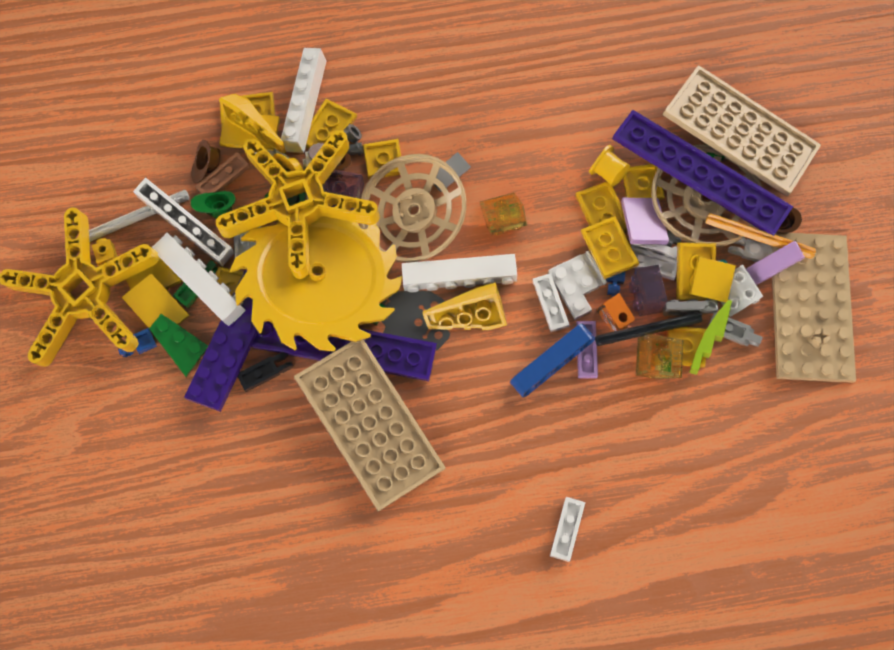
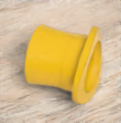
M608 145L596 159L589 173L591 175L598 174L611 187H614L625 177L630 165L614 154V147Z

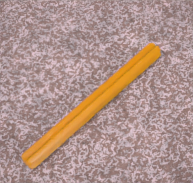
M709 213L706 217V224L780 249L793 242L792 240L777 235L773 236L760 229ZM797 242L805 257L812 259L815 256V248Z

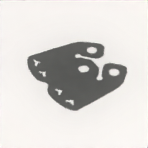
M398 291L388 298L390 302L385 305L387 299L381 302L385 308L395 309L388 319L386 318L382 321L386 326L383 333L437 343L436 350L449 339L450 332L442 329H431L427 338L423 339V335L428 331V327L422 313L423 310L419 309V305H423V308L427 310L431 308L430 305L433 301L438 302V304L445 302L436 294L430 291L413 293ZM419 318L423 321V324L416 326L414 321ZM437 331L442 332L443 337L441 339L435 338L434 334Z

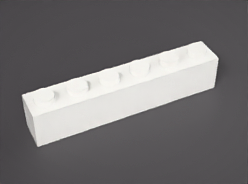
M321 48L303 49L281 136L287 152L304 153L326 65V59Z
M147 178L133 191L142 202L222 267L234 254L231 246Z
M166 233L152 247L156 250L158 256L225 324L229 326L246 311L241 306L243 302L237 306L236 295L232 297L229 294L231 290L224 283L220 285L217 282L219 278L211 270L207 272L205 270L207 266L200 259L196 261L193 258L195 254L188 247L184 249L181 246L183 242L176 235L172 237Z
M515 254L402 263L404 291L411 293L418 292L421 289L435 291L438 288L445 287L446 289H455L457 286L472 288L476 285H488L495 282L504 285L517 282Z

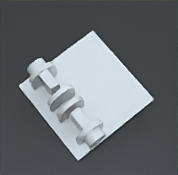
M741 265L734 271L728 300L732 301L729 312L730 317L747 306L756 304L760 301V298L764 297L744 265Z

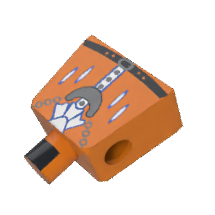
M620 293L596 309L612 332L632 328L630 323L635 318Z

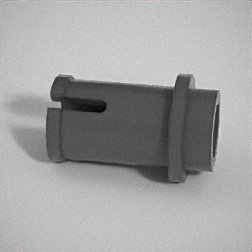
M356 141L355 144H350L347 153L350 156L356 154L361 156V153H364L362 142L358 143Z

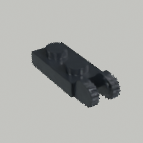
M282 352L273 357L270 356L239 372L237 377L244 391L247 392L281 375L280 373L293 368L292 362H287L279 367L275 365V363L285 360L288 354Z

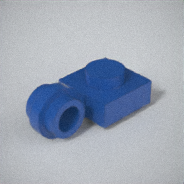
M626 271L606 279L607 282L612 283L608 285L607 295L614 297L620 293V285L617 284H624Z
M149 328L133 334L138 340V347L136 349L139 354L157 347ZM120 348L118 349L119 354L123 357L131 356L134 351L126 352Z

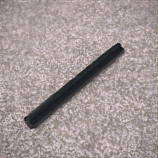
M697 312L597 335L595 337L596 345H607L702 322L701 313Z

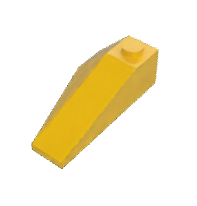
M232 94L219 99L225 119L282 154L286 153L283 141L254 108L248 98Z
M496 282L477 287L422 311L428 329L451 330L452 328H464V330H471V328H482V330H491L507 325Z

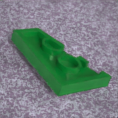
M160 314L149 329L187 378L206 352L208 345L163 314Z

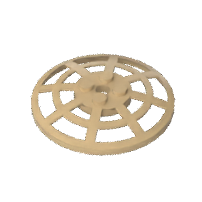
M693 145L704 153L710 152L715 153V155H723L709 145ZM714 156V159L719 162L721 161L722 157ZM725 156V159H728V160L731 161L732 163L736 164L735 162H733L732 160H730L729 158H727V157ZM736 164L746 174L744 177L762 187L758 177ZM660 168L657 169L651 188L653 206L658 218L675 236L689 243H716V247L727 246L744 238V236H735L734 233L721 228L702 229L703 220L706 221L709 213L721 216L725 210H728L711 199L710 202H704L701 199V196L704 195L688 185L685 190L676 187L675 184L678 179L675 177L672 178L670 184L663 181L660 177L664 171ZM657 186L667 190V203L670 211L661 213L657 203ZM672 193L683 197L684 206L675 209ZM688 212L691 216L695 217L694 226L683 220L680 215ZM735 215L732 220L738 222L740 217ZM674 217L682 226L692 231L691 238L677 231L666 219ZM721 232L729 239L722 242L698 240L700 233L718 234Z
M409 154L386 163L370 178L361 195V199L369 200L371 194L381 199L378 206L380 219L376 225L393 242L391 246L395 244L396 250L399 246L406 248L421 247L422 256L412 258L397 256L396 261L418 262L440 253L454 240L461 229L466 214V193L457 173L446 162L425 154ZM426 162L433 164L429 175L424 173L408 174L405 164ZM398 167L401 178L394 181L385 192L375 187L387 173ZM440 167L446 170L458 185V188L450 193L445 185L436 178ZM421 179L427 181L424 188L420 189L413 188L411 180ZM404 184L406 191L402 192L397 198L391 196V193L398 186ZM433 184H436L441 189L444 196L434 200L429 194ZM461 195L462 211L456 225L449 222L452 213L451 200ZM388 202L393 205V216L384 218L385 204ZM446 203V215L443 220L436 217L437 207ZM418 206V212L412 215L411 209ZM360 223L361 229L368 228L367 224ZM396 223L401 228L396 238L389 232L386 227L387 225ZM432 223L440 226L432 236L426 237L425 229ZM445 229L453 232L441 246L429 252L428 244L437 239ZM408 232L418 233L419 242H404L403 240ZM379 246V249H380L382 252H386L384 249H382V248Z

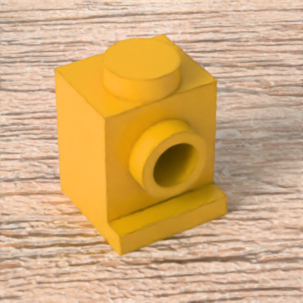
M101 238L96 241V244L92 245L98 266L118 257L115 246L110 239Z

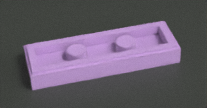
M793 241L746 268L757 286L803 260L805 256L797 242Z
M596 321L576 322V326L583 323L596 337ZM595 340L577 355L578 378H598L597 345Z

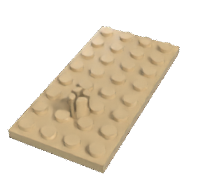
M699 65L662 114L787 197L821 146L815 140Z
M775 233L777 236L816 249L815 256L812 259L805 257L803 260L772 277L776 379L854 383L856 381L847 236ZM771 246L773 253L780 249Z
M364 340L350 342L294 376L297 384L378 512L446 469Z

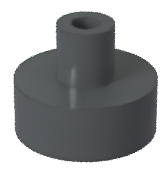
M349 124L344 129L348 142L356 143V141L362 138L361 132L353 124Z
M668 230L667 235L669 241L667 246L671 247L672 244L677 245V243H681V239L679 237H675V235Z

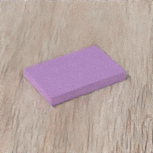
M623 197L621 204L630 244L667 245L669 239L666 227L655 212L652 198ZM657 198L658 207L661 211L659 199Z

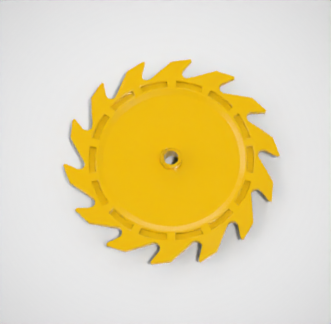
M321 216L316 222L309 225V274L303 279L295 278L289 268L288 226L276 220L278 223L276 225L251 229L241 237V241L255 242L256 245L235 257L231 266V273L240 269L247 270L235 289L236 305L239 306L247 297L253 299L251 322L260 334L262 333L264 323L270 321L281 343L294 350L297 349L294 337L299 335L318 350L335 351L336 348L329 342V337H337L354 342L369 338L371 334L359 329L358 326L384 321L395 311L394 308H383L379 304L399 291L403 276L392 280L387 278L396 261L395 244H393L386 252H382L379 249L380 229L376 224L368 225L367 229H361L357 222Z

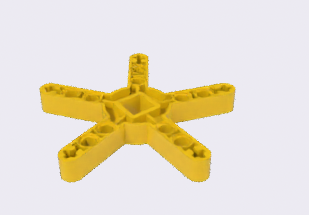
M342 130L334 131L304 171L295 170L286 172L258 140L253 138L246 140L243 148L249 161L272 185L269 190V197L220 215L216 219V226L220 234L224 238H232L251 229L279 220L282 224L288 226L289 268L295 278L303 279L309 274V225L316 222L321 216L367 225L376 224L380 219V215L375 202L324 192L322 187L349 150L350 145L346 133ZM303 192L307 193L308 200L289 207L288 198Z
M69 208L64 213L66 264L59 268L54 276L5 269L0 273V283L15 291L49 295L55 306L28 352L29 361L42 367H47L52 363L77 319L91 317L115 346L126 352L136 350L138 347L137 338L106 303L110 296L111 287L155 265L159 260L156 250L147 244H142L99 267H95L91 264L88 217L77 208ZM84 280L89 288L76 299L71 292Z

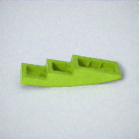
M731 300L724 304L705 331L694 355L689 373L697 375L702 357L709 358L714 341H722L732 303Z

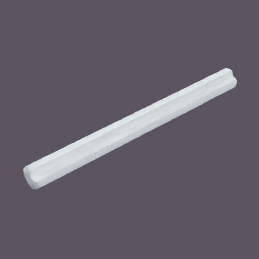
M186 190L169 196L178 204L190 199ZM144 206L90 229L89 240L91 242L152 216L156 212L149 206Z

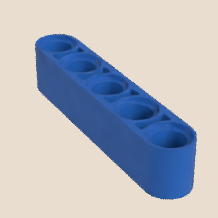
M583 323L577 325L511 379L510 384L523 398L528 396L592 344L595 336Z

